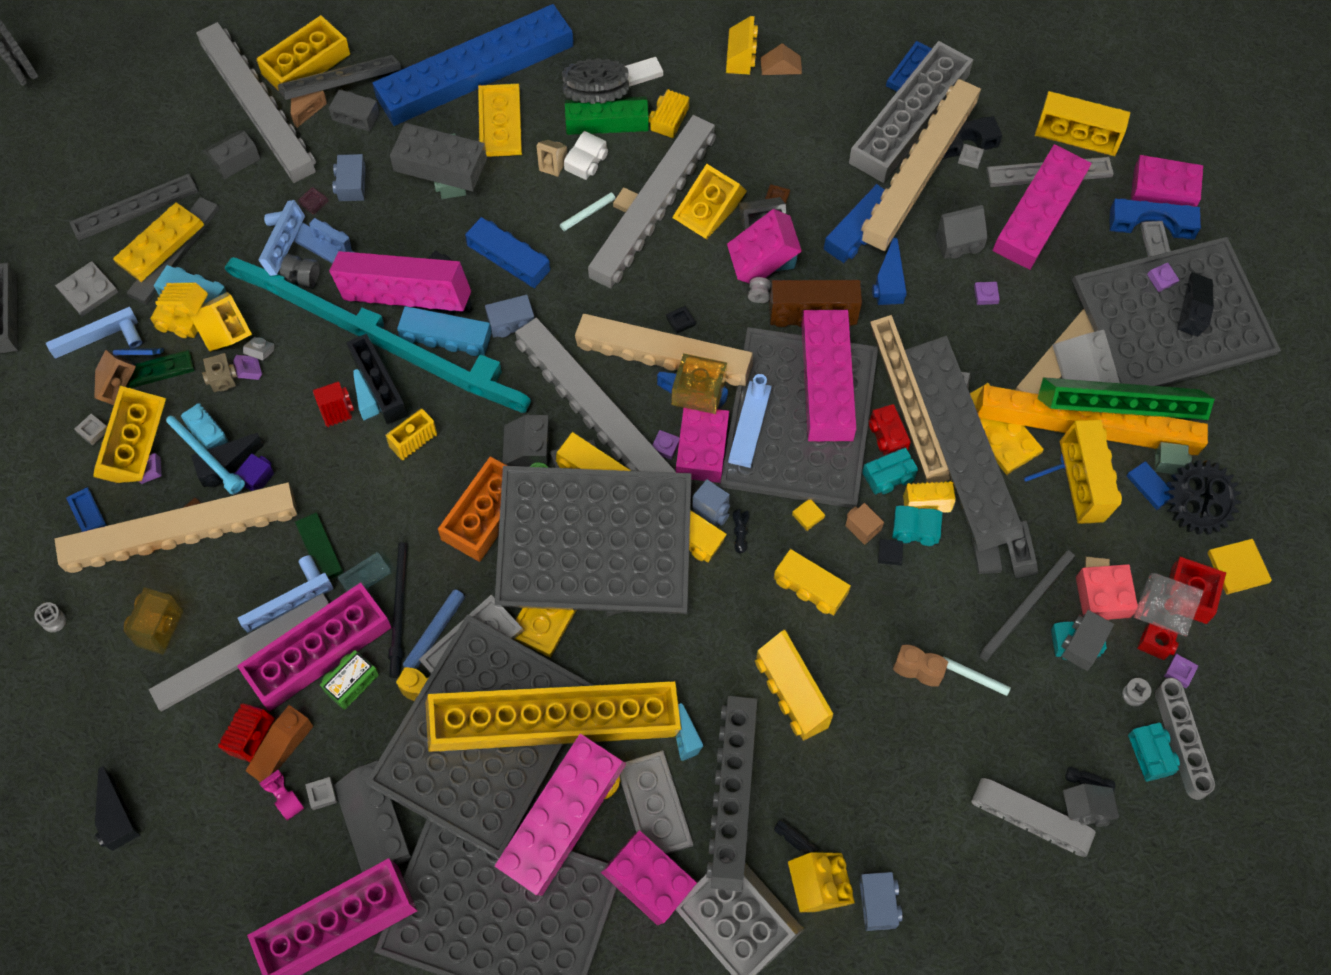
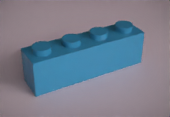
M406 306L397 328L400 338L410 343H423L431 348L436 346L443 347L451 352H456L457 350L464 351L471 356H478V354L485 356L492 334L490 323Z

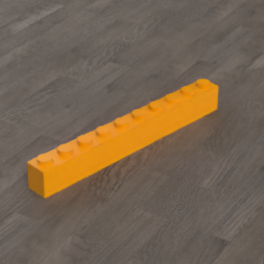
M988 385L983 386L977 397L976 411L979 418L1063 433H1066L1075 421L1102 420L1103 428L1107 432L1106 440L1154 449H1157L1161 442L1188 445V454L1197 456L1208 444V424L1162 416L1050 409L1037 399L1038 394Z

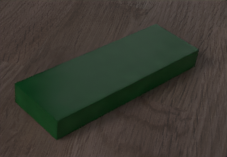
M186 350L134 364L136 367L127 383V387L131 389L194 372L190 351Z
M317 512L295 521L309 555L312 556L320 574L325 573L328 579L343 574Z

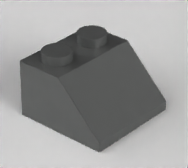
M240 130L203 150L224 179L260 160L254 142L245 131Z
M983 205L941 216L935 239L944 259L950 257L955 259L966 253L976 254L984 249L987 241V230Z
M524 415L504 426L503 464L507 466L530 467L533 463L542 462L548 466L550 430L548 415Z

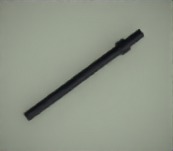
M405 542L398 543L392 642L388 650L390 678L399 677L400 660L403 659L401 638L408 544Z

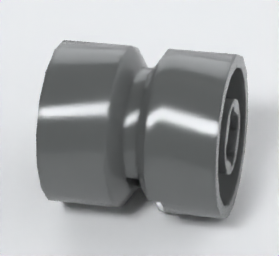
M287 254L284 257L280 268V276L285 277L287 282L291 284L298 282L300 286L308 288L315 286L320 272L318 261L307 258L302 260L301 257Z

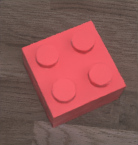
M1129 564L1082 568L1076 576L1083 616L1087 610H1090L1106 620L1131 618L1137 612L1138 605Z

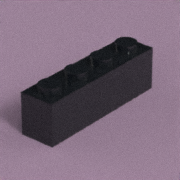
M367 333L346 342L350 355L357 369L361 372L386 424L407 416L404 403Z

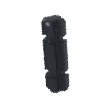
M1073 767L1067 769L1065 778L1069 782H1079V785L1090 784L1113 788L1114 792L1115 782L1107 778L1103 780L1101 776L1085 771L1079 772V769Z
M781 819L775 825L774 831L780 836H785L784 839L798 851L802 850L804 852L803 855L819 852V848L816 845L808 843V839L795 828H790V824L785 820Z

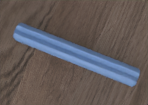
M456 589L451 592L404 661V668H418L421 663L419 659L430 650L464 600L465 596L462 592Z

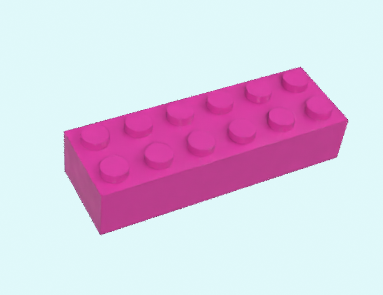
M1054 144L1000 233L992 251L1031 270L1092 163Z
M339 251L329 270L343 300L463 311L471 293L460 261Z
M804 310L801 325L808 441H853L856 432L848 310Z
M360 582L237 665V667L263 705L270 712L339 665L345 655L351 654L354 650L359 651L390 630L391 626L385 614Z
M579 734L495 864V867L535 895L543 896L626 766V763L587 737Z
M388 858L247 936L262 975H302L417 912V908L398 865Z

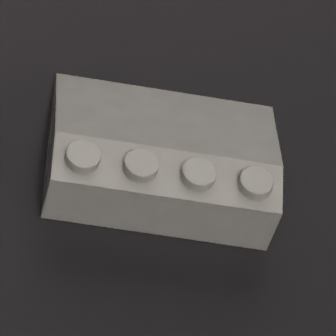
M727 857L721 859L724 862L732 861L730 858ZM746 863L742 892L712 889L711 878H706L705 875L675 909L731 975H757L804 931V928Z

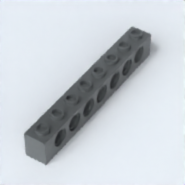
M728 696L727 705H722L721 720H725V726H720L719 741L724 742L723 748L718 747L717 763L722 764L721 770L716 769L715 785H720L719 792H714L713 807L718 809L717 815H712L711 830L715 831V838H710L708 853L713 854V862H708L706 878H711L712 889L742 892L757 699ZM735 766V767H738L739 769L734 770V769H731V768H729V767ZM733 788V789H735V790H737V791H736V792H730V791H728L727 789ZM726 811H733L735 814H734V815H728V814H726L725 812H726ZM731 834L733 838H725L723 835ZM727 857L730 858L732 861L724 862L721 860V858Z

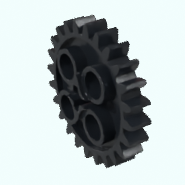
M1200 460L1194 461V465L1189 462L1185 464V468H1177L1179 474L1174 473L1171 475L1174 481L1166 483L1171 490L1164 492V494L1170 496V499L1164 501V503L1171 504L1172 506L1167 510V513H1175L1172 521L1181 520L1178 525L1179 528L1187 525V532H1192L1195 529L1196 535L1202 534L1203 531L1206 535L1212 533V530L1216 533L1220 532V527H1229L1227 521L1235 520L1231 513H1239V510L1234 506L1241 504L1242 501L1237 500L1235 497L1240 495L1241 492L1234 490L1239 483H1231L1230 480L1234 475L1226 476V467L1218 470L1219 463L1211 465L1210 460H1206L1202 464ZM1190 479H1193L1196 483L1195 490L1189 485ZM1213 482L1218 485L1219 490L1217 493L1212 489ZM1188 502L1193 504L1194 509L1192 513L1187 509ZM1211 505L1216 509L1215 516L1210 513Z

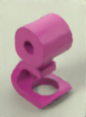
M279 770L259 783L265 791L273 793L277 798L274 804L287 821L304 809L293 791L288 792L285 788L284 776Z

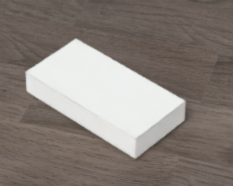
M656 57L625 66L628 68L629 77L627 79L629 86L663 76V70Z

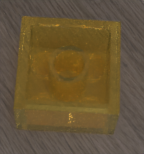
M683 353L672 387V405L716 414L726 382L727 362Z
M144 587L142 593L135 599L131 616H128L124 622L123 631L137 647L164 655L183 611L171 595Z

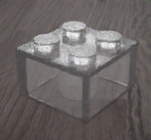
M1150 573L1134 618L1187 637L1203 590L1156 573Z

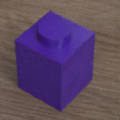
M251 454L234 475H239L245 481V488L255 491L263 489L274 475L269 460L263 456L258 458Z

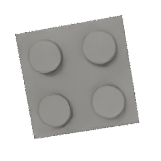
M92 261L55 285L81 317L118 293L114 285Z

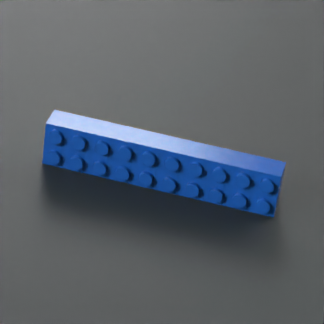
M552 4L373 82L375 96L391 123L395 126L477 90L480 85H488L573 47V33L557 8Z

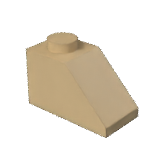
M550 140L538 142L539 171L558 177L564 166V160L568 155L567 146Z

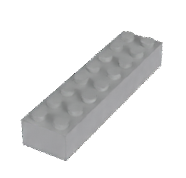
M938 41L851 148L849 164L884 183L911 150L913 144L918 141L922 130L928 128L930 117L932 114H937V107L942 99L945 100L947 98L946 93L951 85L954 86L958 79L965 81L968 78L973 59Z

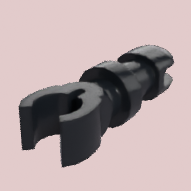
M740 508L733 512V521L736 525L734 528V534L736 535L734 549L737 553H743L747 550L745 535L748 534V528L745 526L749 520L748 510L741 513V517Z

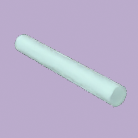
M612 192L562 222L560 227L563 231L571 228L616 199Z
M943 657L948 661V669L1003 695H1008L1011 687L947 657Z

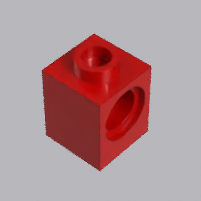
M1150 621L1143 631L1137 649L1165 660L1169 655H1174L1179 644V642H1176L1178 632ZM1155 638L1160 639L1164 643V646L1159 645L1156 642Z

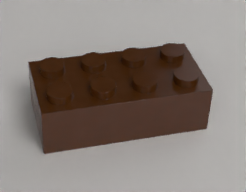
M772 280L769 300L770 325H776L777 327L798 325L802 327L804 310H848L849 327L857 325L862 304L860 280Z

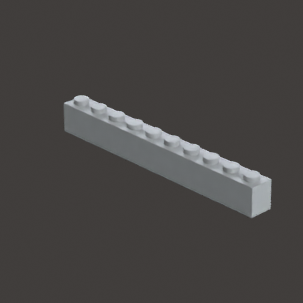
M217 22L196 32L202 48L292 182L295 183L315 173L314 164H316L313 155L311 152L307 153L305 151L306 146L303 140L296 138L297 134L292 124L288 125L286 123L287 119L283 111L277 110L276 101L272 96L269 97L267 95L268 91L264 83L258 82L259 78L255 70L249 69L248 60L244 55L241 56L239 54L240 49L236 42L230 41L231 36L227 29H222Z
M695 115L691 117L588 266L590 279L609 288H612L615 282H620L625 267L631 266L636 251H641L646 236L652 235L657 220L661 221L664 217L665 208L673 204L676 192L683 189L687 176L694 173L696 163L704 158L708 145H713L716 138L714 124Z
M537 317L515 331L517 340L515 344L522 353L525 351L529 355L528 358L535 368L539 367L542 370V375L547 382L550 383L552 381L554 383L557 393L562 398L566 397L570 401L571 409L583 416L586 426L589 429L594 428L601 443L604 445L607 443L611 448L613 456L617 460L621 459L626 464V468L631 471L676 473Z

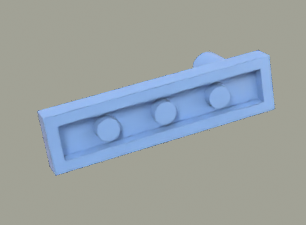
M295 200L287 201L283 211L269 213L264 217L267 226H275L259 258V262L270 276L278 274L282 261L287 255L305 217Z
M128 307L46 342V345L56 359L122 330L130 348L139 347L142 344V340L134 324L138 323L132 309Z
M763 374L755 375L753 381L749 382L728 463L751 468L771 391V386L766 385L767 378Z
M304 556L298 562L308 582L238 617L241 626L247 633L277 619L316 596L334 589L325 573L320 574L312 556Z

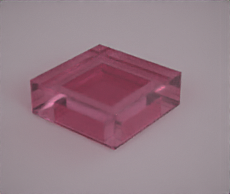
M312 187L298 199V203L314 215L328 203V199Z

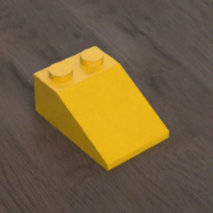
M706 164L672 218L707 239L736 209L747 191L736 181Z

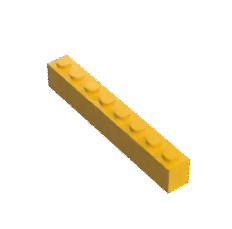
M573 432L556 453V462L560 468L631 471ZM690 510L689 551L692 552L696 559L700 561L705 560L709 563L723 543L726 533Z

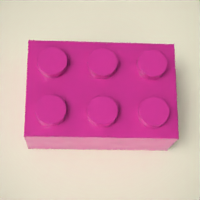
M1140 155L1133 172L1131 200L1197 207L1201 200L1203 165Z
M772 209L727 244L737 279L749 284L753 278H766L801 252L790 215Z
M684 406L676 473H691V480L706 481L708 479L711 482L721 483L729 411Z
M640 830L631 836L601 871L602 875L656 925L665 923L697 884Z

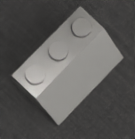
M1104 330L1053 344L1062 379L1120 383Z

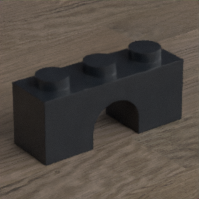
M981 117L977 120L965 121L942 159L960 156L963 146L962 141L964 140L972 141L978 148L984 150L999 147L1002 133L995 117Z

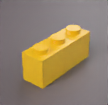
M791 549L775 570L774 579L780 587L793 590L801 600L806 602L809 600L816 605L819 611L825 614L830 613L833 616L847 597L851 585Z

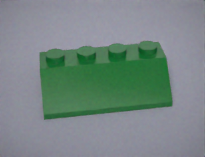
M615 98V101L596 102L595 104L590 102L581 103L579 100H565L567 135L582 134L584 131L590 134L648 131L647 98Z

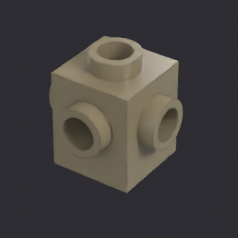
M225 353L203 359L206 372H202L205 384L210 385L214 392L226 391L236 386L234 380L235 377H238L234 364H230Z

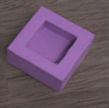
M1169 263L1154 268L1147 274L1158 292L1176 285L1180 281Z
M997 282L975 283L974 290L977 305L999 303Z
M235 356L233 362L238 378L259 380L262 372L258 359L251 356Z
M659 430L652 446L661 456L672 460L680 438Z
M155 453L149 455L142 481H138L141 484L162 476L161 459Z
M1176 654L1164 677L1177 679L1184 688H1187L1198 665Z

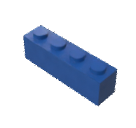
M876 184L825 239L824 250L843 263L848 258L853 259L861 244H867L862 241L863 231H861V228L866 219H871V212L875 204L881 203V196L885 189Z
M481 217L465 234L467 246L533 288L550 272L549 260L543 253H537L527 243L520 242L511 233L499 229L492 221H487Z

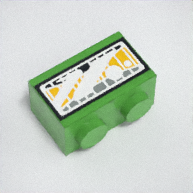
M354 650L351 654H347L342 658L340 665L334 671H330L324 676L320 686L333 701L345 710L379 674L373 665Z

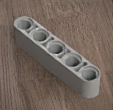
M1168 678L1156 689L1155 698L1165 728L1170 734L1172 750L1179 757L1180 766L1178 768L1185 790L1191 798L1201 800L1214 790L1215 781L1184 688L1177 679ZM1165 688L1170 689L1173 696L1168 695L1165 692ZM1172 711L1177 712L1181 719L1175 718ZM1180 734L1185 735L1189 743L1182 741ZM1188 758L1195 761L1196 767L1189 764ZM1195 782H1200L1204 787V791L1199 790Z
M982 778L971 801L973 805L977 807L982 806L981 809L999 818L1005 817L1004 820L1024 830L1028 828L1029 832L1047 841L1051 839V843L1072 853L1075 851V854L1078 856H1087L1096 834L1095 830L1091 827L1081 825L1078 821L1069 820L1068 816L990 779Z

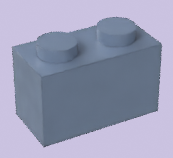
M363 154L337 155V164L333 165L334 176H336V181L332 183L333 193L337 194L339 201H364L366 165Z
M527 295L485 305L493 338L506 337L534 319Z
M707 479L693 495L692 511L715 527L718 525L722 526L729 517L730 494Z
M892 872L862 874L859 878L865 931L896 929L899 926V922L902 921V909L900 905L897 906L895 896L899 895L898 881L893 880Z

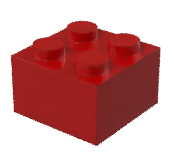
M1179 557L1171 568L1161 608L1208 624L1216 615L1226 572Z

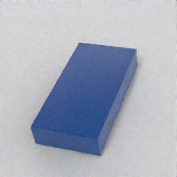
M1146 461L1127 474V478L1156 510L1166 504L1164 501L1170 499V496L1164 494V492L1171 489Z
M88 487L66 497L82 532L107 526Z

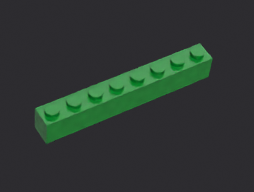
M1046 377L1042 379L1037 398L1050 409L1209 420L1215 398L1200 389Z

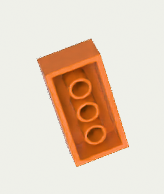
M489 457L438 528L442 541L479 562L499 536L503 466L507 465L492 457Z

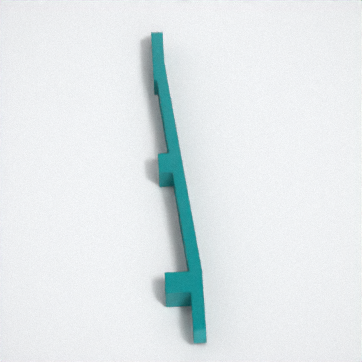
M234 257L230 258L225 266V270L231 276L266 289L357 336L367 333L373 344L468 392L521 413H525L531 404L530 398L525 394L496 383L502 373L499 361L480 354L469 372L384 330L382 316L361 308L356 316L287 282L283 276L278 274L270 276L265 269Z

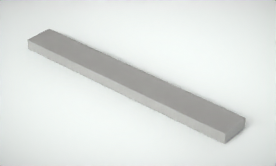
M324 594L316 596L150 688L149 691L158 709L162 712L239 669L237 665L328 605L329 603Z

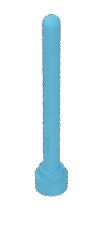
M174 416L167 417V423L223 479L224 488L231 495L240 492L245 485V481L237 474H230Z

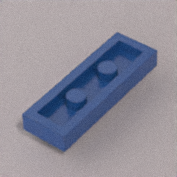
M916 41L889 77L886 86L898 91L932 48Z

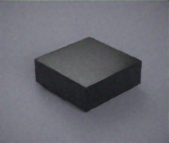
M686 306L666 314V318L676 334L696 326V322Z
M880 539L878 563L901 566L903 541Z

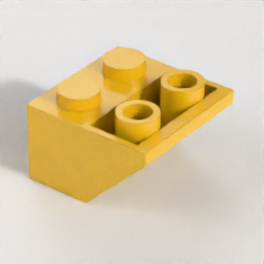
M750 16L729 29L726 73L750 74L751 67H755L756 55H752L756 54L757 39H753L757 38L758 25H754L755 16Z
M228 292L202 304L197 315L190 316L209 351L232 345L252 335L232 296Z
M811 852L788 861L800 912H817L855 903L846 870V862L843 859L842 853Z

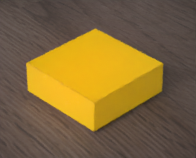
M809 499L792 512V515L806 531L825 517V514Z

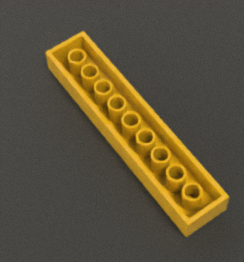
M675 682L428 694L425 702L428 752L574 743L579 734L593 742L675 737L681 730Z

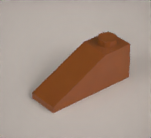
M289 705L270 728L248 765L246 772L261 782L277 771L313 728L309 719Z

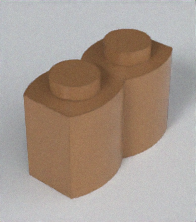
M902 645L893 670L903 677L917 678L925 685L939 686L944 677L948 661L937 654H925L915 646Z

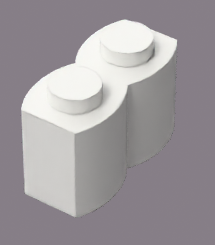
M584 131L566 156L564 169L587 180L590 175L593 176L596 173L599 161H603L607 156L606 141Z

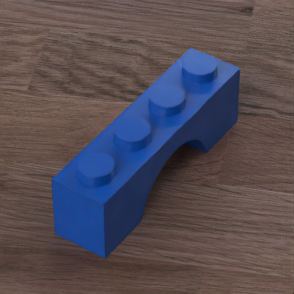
M1114 199L1110 208V231L1131 233L1133 228L1141 222L1163 221L1164 226L1168 228L1174 238L1195 240L1201 229L1200 207Z

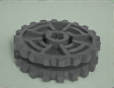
M0 19V34L2 36L0 38V56L19 83L24 86L27 84V79L18 66L21 65L32 79L38 78V75Z
M596 58L595 60L586 59V61L580 60L576 64L571 63L569 67H565L564 71H562L563 93L567 98H572L573 101L579 100L581 103L590 102L595 104L596 102L615 101V98H622V95H626L627 90H629L628 68L623 63L619 64V61L601 60V58Z

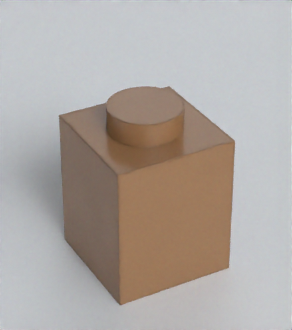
M864 503L859 508L854 507L849 511L845 526L865 545L881 532L884 522Z

